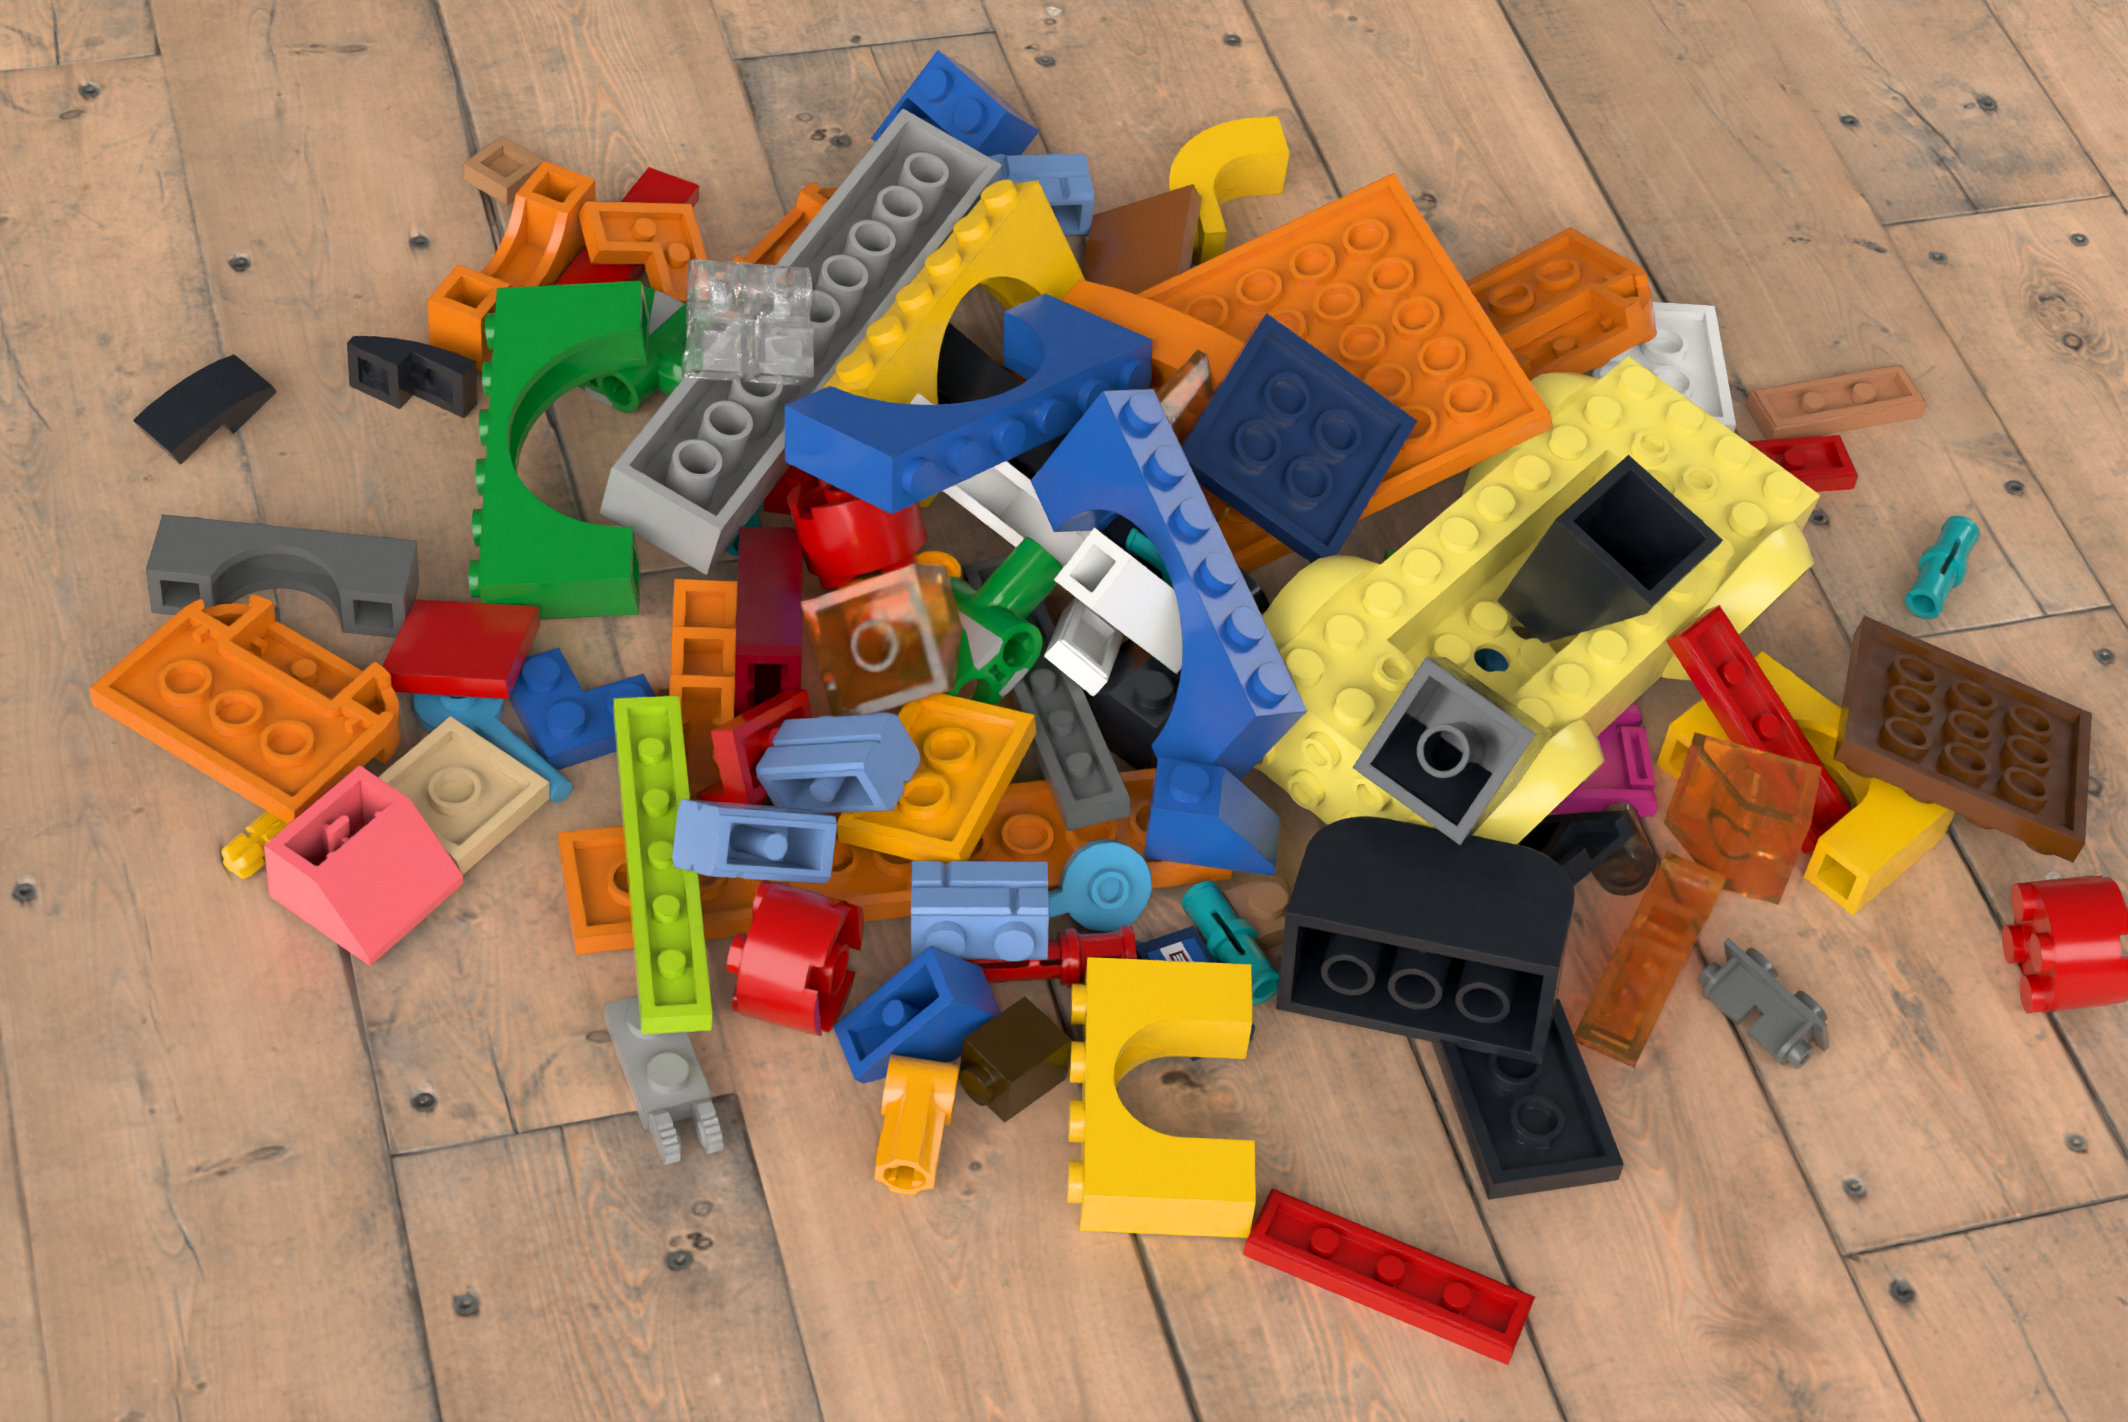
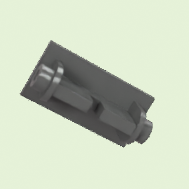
M1728 938L1724 942L1727 963L1722 968L1716 962L1711 963L1698 978V983L1704 987L1703 996L1737 1025L1755 1009L1758 1010L1762 1016L1747 1029V1033L1781 1065L1790 1063L1795 1069L1802 1067L1814 1052V1049L1809 1045L1811 1041L1825 1052L1829 1048L1828 1028L1825 1023L1828 1018L1820 1005L1803 991L1799 990L1793 995L1776 980L1778 977L1776 969L1760 952L1754 948H1749L1744 952Z

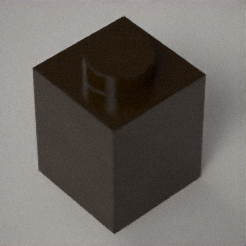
M1024 996L964 1038L958 1079L961 1081L967 1095L980 1106L986 1105L1005 1123L1065 1080L1072 1039Z

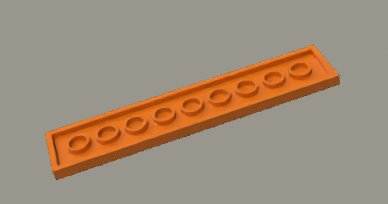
M1156 768L1119 772L1130 797L1131 816L1070 831L1066 830L1046 780L1009 784L968 861L1048 862V891L1060 888L1059 880L1065 863L1077 849L1091 841L1112 839L1124 842L1144 858L1149 805ZM831 813L826 815L835 816L837 823L842 813ZM623 826L558 832V853L575 955L634 948ZM836 830L831 878H829L827 884L767 881L786 884L859 905L863 910L864 922L911 917L912 861L915 860L839 842ZM1144 858L1151 872L1152 889L1198 884L1208 880L1215 882L1231 880L1233 870ZM698 873L705 940L735 937L739 932L748 934L753 921L752 908L759 885L764 880L740 877H714Z

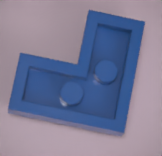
M558 647L526 657L508 700L536 752L555 769L561 770L617 752L613 717L614 698L657 696L643 673L583 692Z

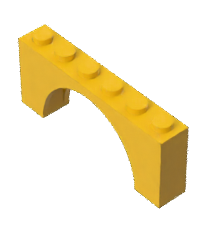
M1001 180L985 188L981 193L980 201L967 216L960 219L953 226L954 232L944 244L926 258L925 266L912 282L898 291L895 296L896 301L879 320L867 328L865 338L850 355L843 358L836 365V372L822 389L833 386L854 395L902 404H910L917 393H919L933 405H938L937 372L943 336L956 306L974 286L984 289L1008 310L1043 294H1048L1061 300L1079 279L1085 280L1039 181L1013 183L1011 180ZM937 494L919 501L920 508L928 507Z

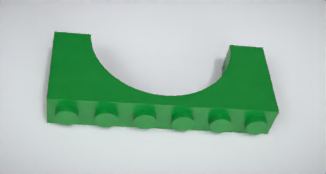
M642 281L497 288L495 313H487L485 317L486 342L488 349L493 350L492 361H483L482 364L483 391L485 397H490L489 409H480L479 435L482 446H486V458L477 459L475 465L476 487L478 495L483 496L482 509H473L472 513L473 540L475 546H480L479 560H470L468 576L472 598H481L482 603L538 606L540 620L639 615L641 561L633 527L592 524L568 517L540 501L524 485L518 476L520 453L529 431L537 419L557 399L571 389L598 376L618 370L648 366L650 318Z

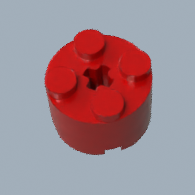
M819 478L820 485L806 493L804 492L802 482L789 492L787 501L799 541L802 545L807 569L811 574L818 576L821 587L827 589L842 587L853 582L857 575L879 569L881 573L886 575L899 574L913 568L918 563L915 552L926 543L928 538L919 502L894 514H890Z
M2087 875L2013 884L2011 902L2014 912V924L2003 926L2002 946L2007 962L2009 964L2020 963L2024 975L2020 979V997L2022 1006L2027 1014L2102 1007L2124 1003L2128 1000V957H2121L2120 935H2128V910L2117 883L2111 877L2102 878L2103 875Z
M764 880L759 885L752 908L753 921L748 934L737 933L728 953L727 971L738 975L732 998V1010L746 1017L807 1034L822 1036V1031L829 1033L834 1028L833 1026L840 1018L852 989L856 972L847 970L849 948L861 951L864 934L863 910L861 906L848 903L845 900Z

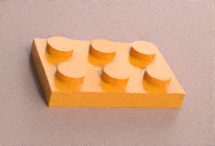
M914 687L898 717L918 749L921 762L910 781L903 783L905 790L893 811L842 813L836 823L838 839L842 843L915 861H941L942 863L968 861L1037 733L1035 715Z

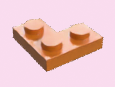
M586 201L578 213L591 263L644 264L652 289L665 293L688 305L698 314H711L714 309L710 307V304H707L702 299L703 289L714 280L692 204Z

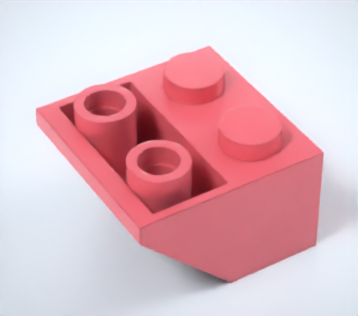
M361 765L355 768L264 845L269 896L370 967L464 884L462 873L411 799Z

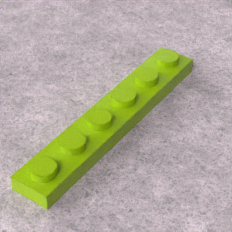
M680 697L614 698L613 717L641 1035L712 1031V1005L698 873L676 868L673 866L672 860L678 805H680L682 799L690 800Z

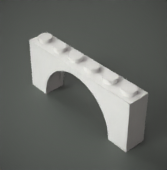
M919 393L910 402V404L933 405ZM1007 461L943 490L1013 546L1017 547L1026 536L1040 544L1063 566V569L1054 579L1057 583L1176 674L1182 667L1183 646L1180 612L1175 591L1135 558L1095 528L1089 531L1053 532L1031 480Z

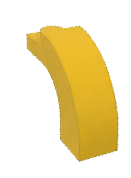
M1278 116L1242 118L1217 124L1190 139L1176 155L1170 170L1167 192L1194 184L1202 198L1192 254L1196 266L1224 252L1227 231L1219 208L1220 205L1240 197L1282 195L1290 151Z

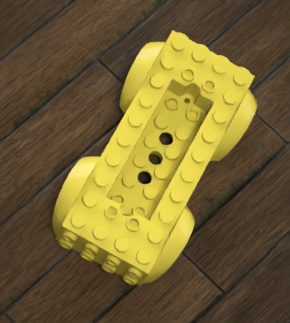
M1629 355L1600 380L1575 372L1541 374L1530 382L1551 413L1552 429L1472 466L1468 473L1462 496L1382 564L1356 556L1332 555L1319 558L1300 570L1276 596L1264 613L1263 619L1307 712L1253 768L1263 772L1288 792L1299 806L1309 809L1327 825L1345 818L1372 816L1435 828L1352 767L1426 657H1446L1553 732L1517 787L1472 835L1518 844L1582 782L1585 783L1605 762L1597 738L1603 730L1660 677L1691 680L1666 641L1705 611L1717 605L1721 606L1738 634H1740L1781 594L1784 595L1814 565L1809 544L1802 530L1821 495ZM1628 454L1723 539L1722 543L1647 614L1544 644L1538 638L1526 640L1519 637L1512 627L1525 626L1498 602L1500 596L1555 519ZM1480 649L1498 651L1506 658L1508 669L1504 672H1487L1477 665L1474 653Z

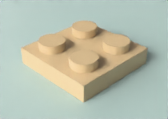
M451 716L378 777L411 799L462 875L550 799L549 781Z

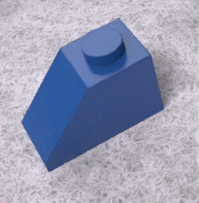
M1158 757L1149 805L1144 858L1274 876L1277 862L1280 817L1224 766Z
M930 946L833 1027L854 1079L861 1083H868L886 1078L891 1054L944 1063L956 1060L962 1055L964 1038L1000 1014L1001 1010L980 966Z

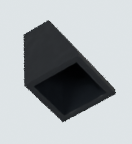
M1628 454L1555 519L1500 596L1498 602L1544 644L1647 614L1722 543L1723 539Z

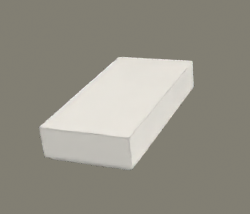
M1075 597L1063 610L1044 657L1094 697L1108 682L1124 636L1121 631Z

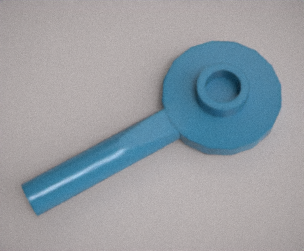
M413 694L415 718L424 730L431 733L451 716L549 781L550 799L555 803L564 801L573 790L572 782L499 721L504 711V699Z
M1112 839L1091 841L1077 849L1064 865L1059 880L1060 888L1048 891L1049 919L1068 913L1083 927L1099 932L1119 930L1120 926L1132 923L1146 908L1152 891L1151 872L1144 858L1128 844Z

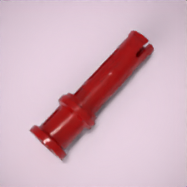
M1122 925L1118 932L1078 934L1075 928H1065L1063 932L1057 933V939H1048V959L1055 960H1021L1019 962L988 959L964 960L971 963H983L975 965L982 968L988 983L1059 979L1060 986L1066 985L1068 989L1072 988V984H1080L1081 981H1085L1087 957L1137 959L1132 925Z

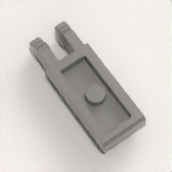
M638 996L604 1004L605 1024L644 1129H650L663 1164L681 1161V1140L678 1131L673 1126V1122L692 1118L699 1143L703 1146L706 1154L723 1150L722 1131L712 1103V1095L688 1032L641 1035Z

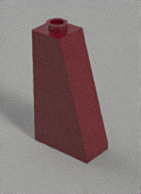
M739 527L734 718L785 690H799L801 687L802 545L796 529Z

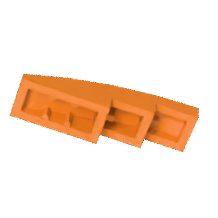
M1079 279L1061 299L1066 303L1152 339V378L1150 382L1152 387L1210 398L1244 345V342L1210 324L1167 305L1118 288Z
M674 579L669 696L680 697L690 800H697L696 794L721 780L720 770L714 757L711 731L734 719L738 581Z

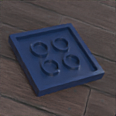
M1266 313L1257 322L1180 446L1201 486L1312 563L1319 558L1339 553L1417 423V420Z

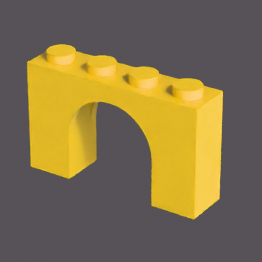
M1762 651L1754 657L1830 776L1846 792L1853 807L1848 814L1819 837L1803 878L1854 916L1944 838L1955 812L1936 803L1926 804L1910 797L1901 788L1875 777H1861L1850 771L1843 763L1834 760L1842 708L1832 703L1797 677L1791 670L1785 668ZM1703 698L1670 723L1656 763L1657 766L1703 801H1706L1747 768V765Z
M1087 957L1085 984H1072L1070 1025H1083V1042L1072 1041L1069 1062V1083H1082V1100H1070L1068 1119V1142L1081 1143V1161L1069 1160L1067 1178V1203H1080V1231L1248 1238L1256 1203L1255 1140L1188 1138L1157 1132L1140 1123L1127 1111L1117 1094L1116 1086L1136 1066L1161 1057L1246 1059L1252 1027L1251 964Z

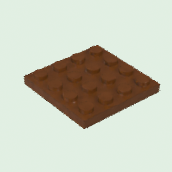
M1864 615L1853 635L1833 759L1843 763L1850 771L1861 777H1875L1901 788L1910 797L1926 804L1936 803L1959 813L1979 828L1996 829L2017 838L2037 853L2043 855L2054 854L2074 863L2085 845L2092 713Z

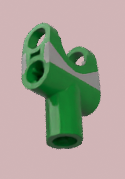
M644 285L643 290L650 318L648 366L614 371L579 385L581 389L592 397L624 413H633L657 390L670 396L701 358L702 354L698 352L708 344L710 339L709 329L698 312L671 296Z
M1026 536L979 589L960 577L950 576L941 579L916 604L893 634L886 651L887 667L893 675L907 684H919L926 681L933 674L935 676L945 669L947 672L940 682L938 693L956 697L964 684L970 680L977 679L976 691L970 700L996 705L1033 667L1040 656L1042 635L1039 629L1026 621V619L1058 584L1054 579L1063 569V566L1040 544ZM922 641V652L918 661L912 667L904 669L903 660L906 652L913 644Z

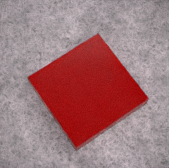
M415 599L382 667L391 675V686L398 693L509 699L541 625L538 606Z

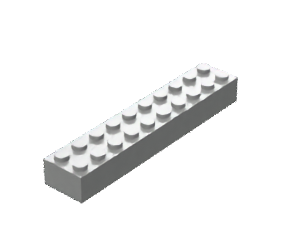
M902 109L615 462L610 471L599 513L623 527H633V532L636 535L707 575L739 534V527L746 525L791 466V464L785 462V405L823 388L836 372V365L843 358L850 355L865 338L867 328L879 320L896 301L895 296L898 291L912 282L925 266L926 258L944 244L954 232L953 226L960 219L967 216L980 201L983 190L997 181L1002 164L907 110ZM779 285L786 290L789 298V314L787 312L782 314L773 313L770 308L763 304V295L770 287Z

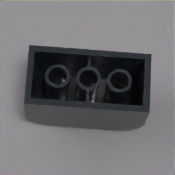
M1372 816L1350 817L1328 824L1311 838L1306 847L1286 911L1276 1009L1439 1043L1440 1039L1454 1042L1459 1048L1488 1054L1493 1053L1497 1054V1056L1543 1065L1558 999L1575 900L1571 879L1565 870L1550 857L1537 850L1517 844L1471 836L1464 845H1459L1437 828Z

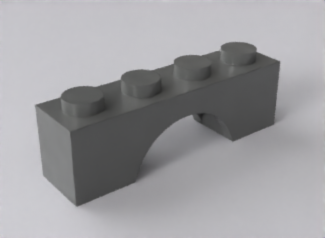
M162 514L146 567L152 613L176 615L184 607L199 599H202L205 608L221 604H232L243 596L261 590L293 589L309 593L330 606L339 619L343 633L391 638L397 637L416 599L419 586L416 540Z

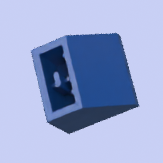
M937 50L871 139L876 142L902 109L907 110L986 156L996 154L1007 156L1021 155L1039 130L972 70Z

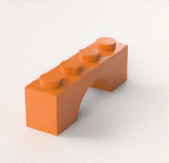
M543 161L516 193L506 233L490 262L480 272L457 264L428 298L430 345L455 352L476 361V370L482 372L483 361H492L493 350L488 349L486 342L485 317L487 313H495L497 288L549 286L555 283L586 244L578 213L586 201H595V179L547 161Z

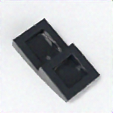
M353 336L347 342L349 385L354 389L398 409H401L414 395L462 418H465L477 405L476 361L436 346L398 338Z
M233 354L183 379L151 403L133 421L148 438L181 465L221 425L234 434L277 391L269 382Z

